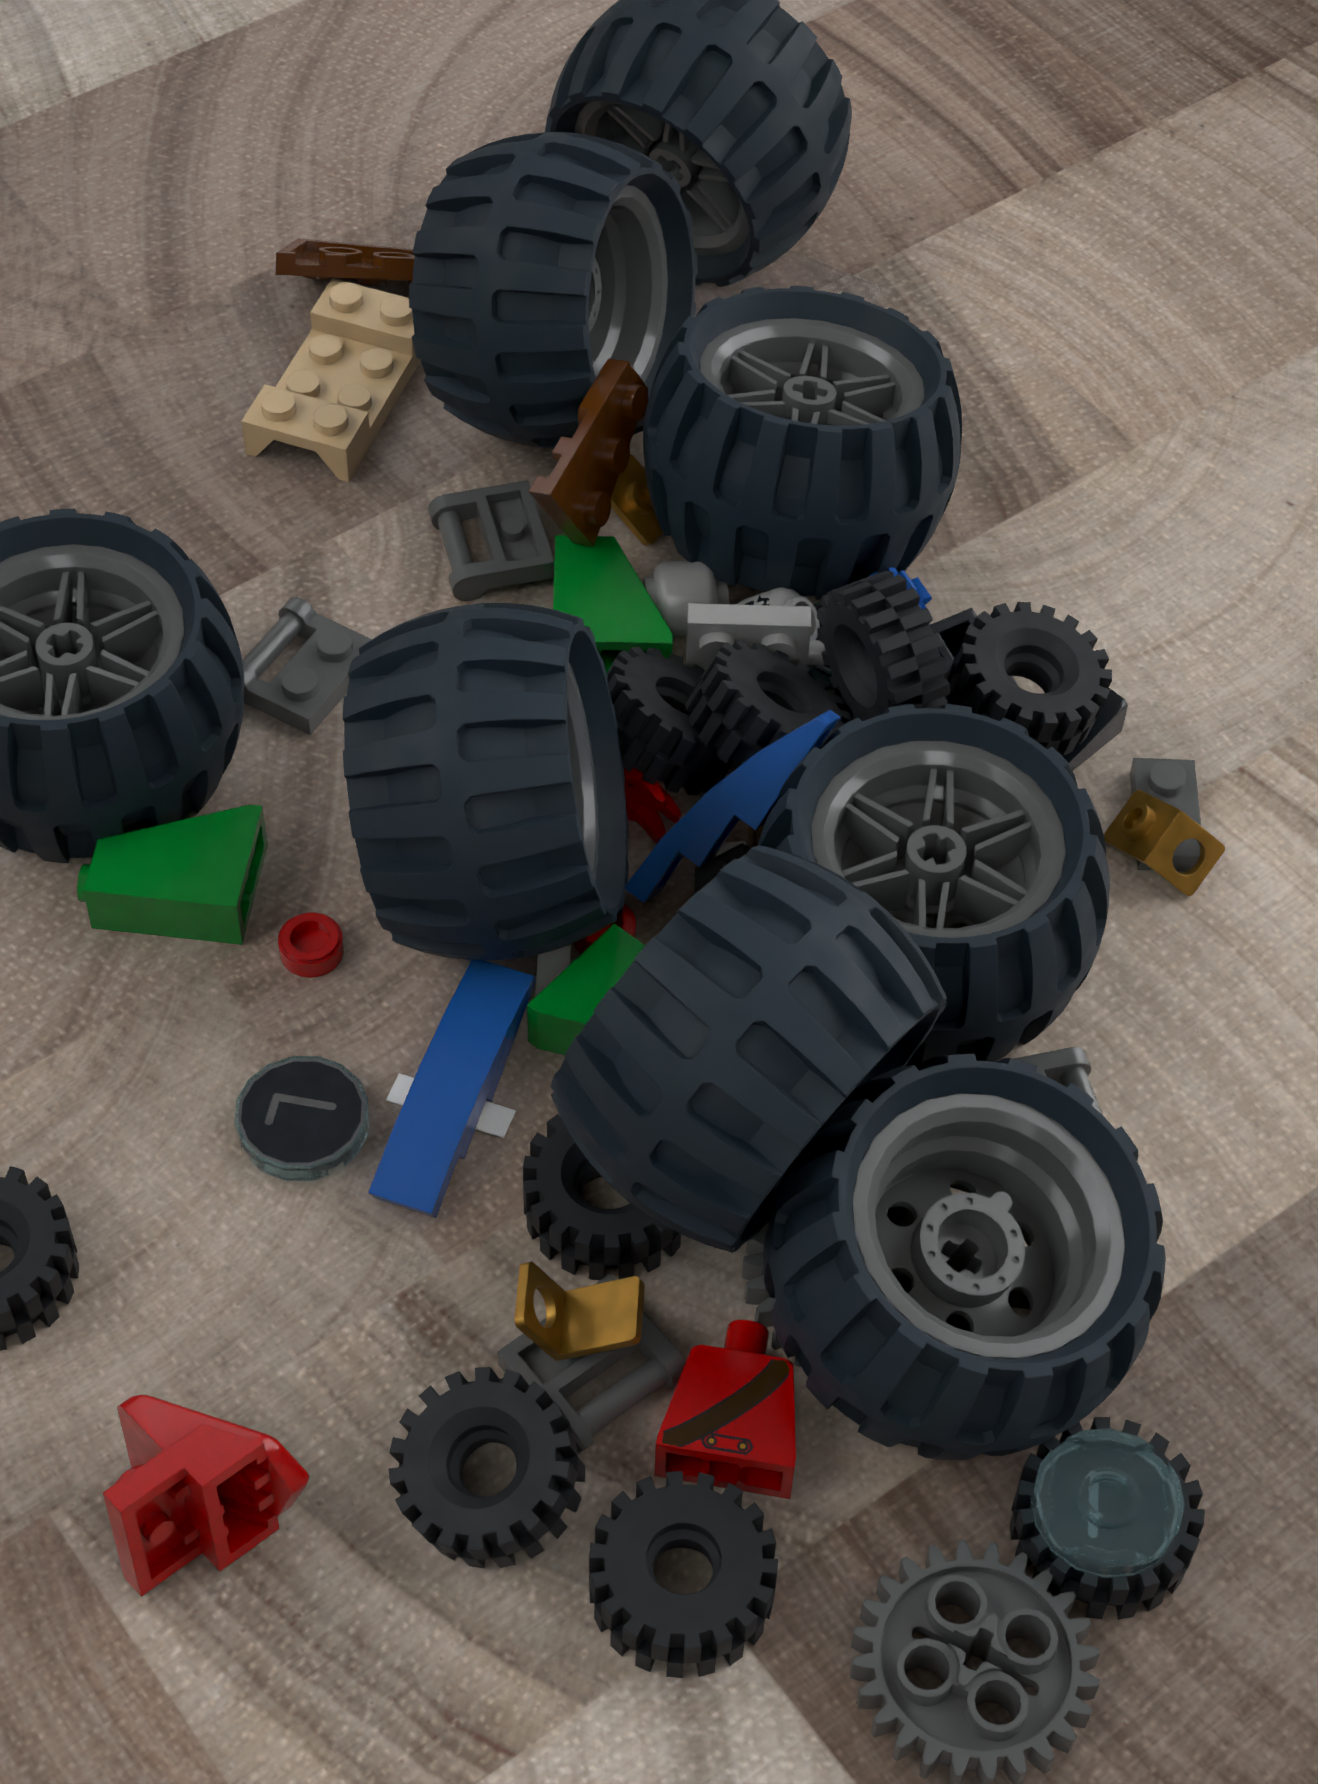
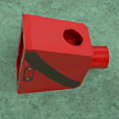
M734 1320L727 1326L724 1348L703 1344L691 1348L657 1435L654 1476L666 1478L667 1472L683 1471V1481L697 1483L699 1472L715 1476V1487L726 1488L730 1482L745 1492L786 1499L791 1498L796 1462L794 1366L786 1358L766 1355L769 1330L764 1325L751 1320Z

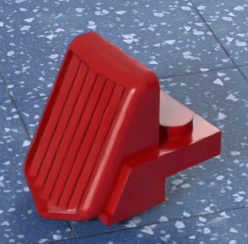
M136 1395L130 1397L118 1405L117 1410L132 1468L123 1473L113 1486L103 1492L124 1578L142 1597L202 1553L221 1572L279 1530L277 1517L293 1505L306 1487L310 1475L273 1436L153 1396Z

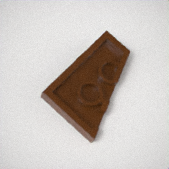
M298 238L276 252L275 275L303 276L311 279L355 278L356 282L364 284H386L387 280H408L409 286L413 280L415 256L412 254L413 249Z
M607 359L578 408V429L572 438L561 437L552 451L554 460L558 461L548 478L537 476L528 491L573 544L594 547L600 528L609 519L611 496L618 476L625 471L630 458L629 445L637 422L645 416L649 389L629 361Z

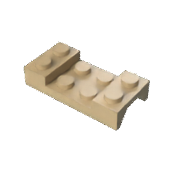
M332 278L310 312L312 329L276 387L264 384L241 423L246 454L257 456L273 440L315 451L339 480L349 482L421 360L416 358L412 341L414 325L412 308H409V298Z

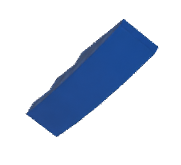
M828 710L763 748L712 787L661 838L628 881L625 890L645 903L662 891L684 857L699 867L715 857L739 820H742L754 830L763 826L780 795L779 792L783 784L800 761L814 747L818 749L821 747L840 719V716L832 710Z
M471 960L429 1044L392 1129L368 1191L373 1198L437 1218L458 1158L465 1159L486 1100L490 1102L493 1100L536 982L535 976L489 961Z

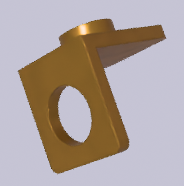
M631 453L625 471L618 476L611 496V508L642 545L649 546L663 532L651 504L645 469Z
M1140 789L1131 795L1104 833L1105 842L1146 864L1187 896H1192L1225 851L1223 843L1182 810ZM1195 839L1200 846V856L1197 863L1186 872H1177L1172 862L1175 849L1184 840Z
M534 1262L521 1263L519 1266L514 1322L522 1333L555 1361L633 1346L641 1340L645 1284L637 1276L565 1291ZM536 1289L542 1295L546 1307V1323L544 1327L539 1322L534 1309L533 1299Z

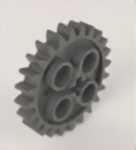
M959 1540L955 1558L950 1561H946L942 1552L935 1544L930 1545L925 1560V1569L922 1570L907 1556L902 1558L898 1572L901 1583L882 1575L878 1580L876 1595L880 1602L865 1599L862 1604L860 1619L867 1626L854 1628L851 1648L862 1653V1655L852 1658L850 1678L868 1683L858 1691L857 1707L858 1709L880 1708L873 1719L871 1734L877 1737L895 1731L898 1734L892 1757L898 1761L906 1757L913 1750L922 1754L920 1777L924 1779L940 1763L948 1766L950 1784H960L966 1770L976 1771L979 1784H993L995 1773L998 1769H1003L1013 1784H1022L1026 1774L1025 1760L1028 1759L1035 1768L1044 1774L1050 1771L1054 1760L1051 1746L1069 1754L1077 1738L1071 1726L1085 1728L1088 1723L1092 1709L1083 1700L1095 1698L1100 1679L1086 1672L1095 1668L1100 1653L1099 1648L1080 1643L1087 1638L1092 1623L1090 1618H1067L1072 1610L1076 1595L1073 1591L1054 1597L1051 1596L1048 1592L1053 1577L1049 1573L1050 1568L1041 1572L1033 1579L1024 1574L1027 1565V1554L1023 1552L1018 1554L1009 1566L999 1563L997 1543L991 1542L986 1549L983 1560L973 1559L966 1540ZM952 1604L960 1606L969 1613L973 1620L965 1624H954L941 1617L937 1609L943 1605ZM914 1632H921L926 1638L914 1639L912 1634ZM1012 1638L1028 1639L1038 1646L1042 1655L1036 1658L1018 1656L1010 1649L1006 1641ZM971 1656L978 1657L984 1661L977 1671L964 1666L970 1661ZM912 1669H927L936 1674L943 1685L936 1689H921L913 1685L905 1673ZM1034 1687L1037 1690V1694L1028 1695L1024 1688ZM987 1702L1000 1704L1008 1710L1013 1721L1002 1725L989 1723L980 1716L976 1706Z

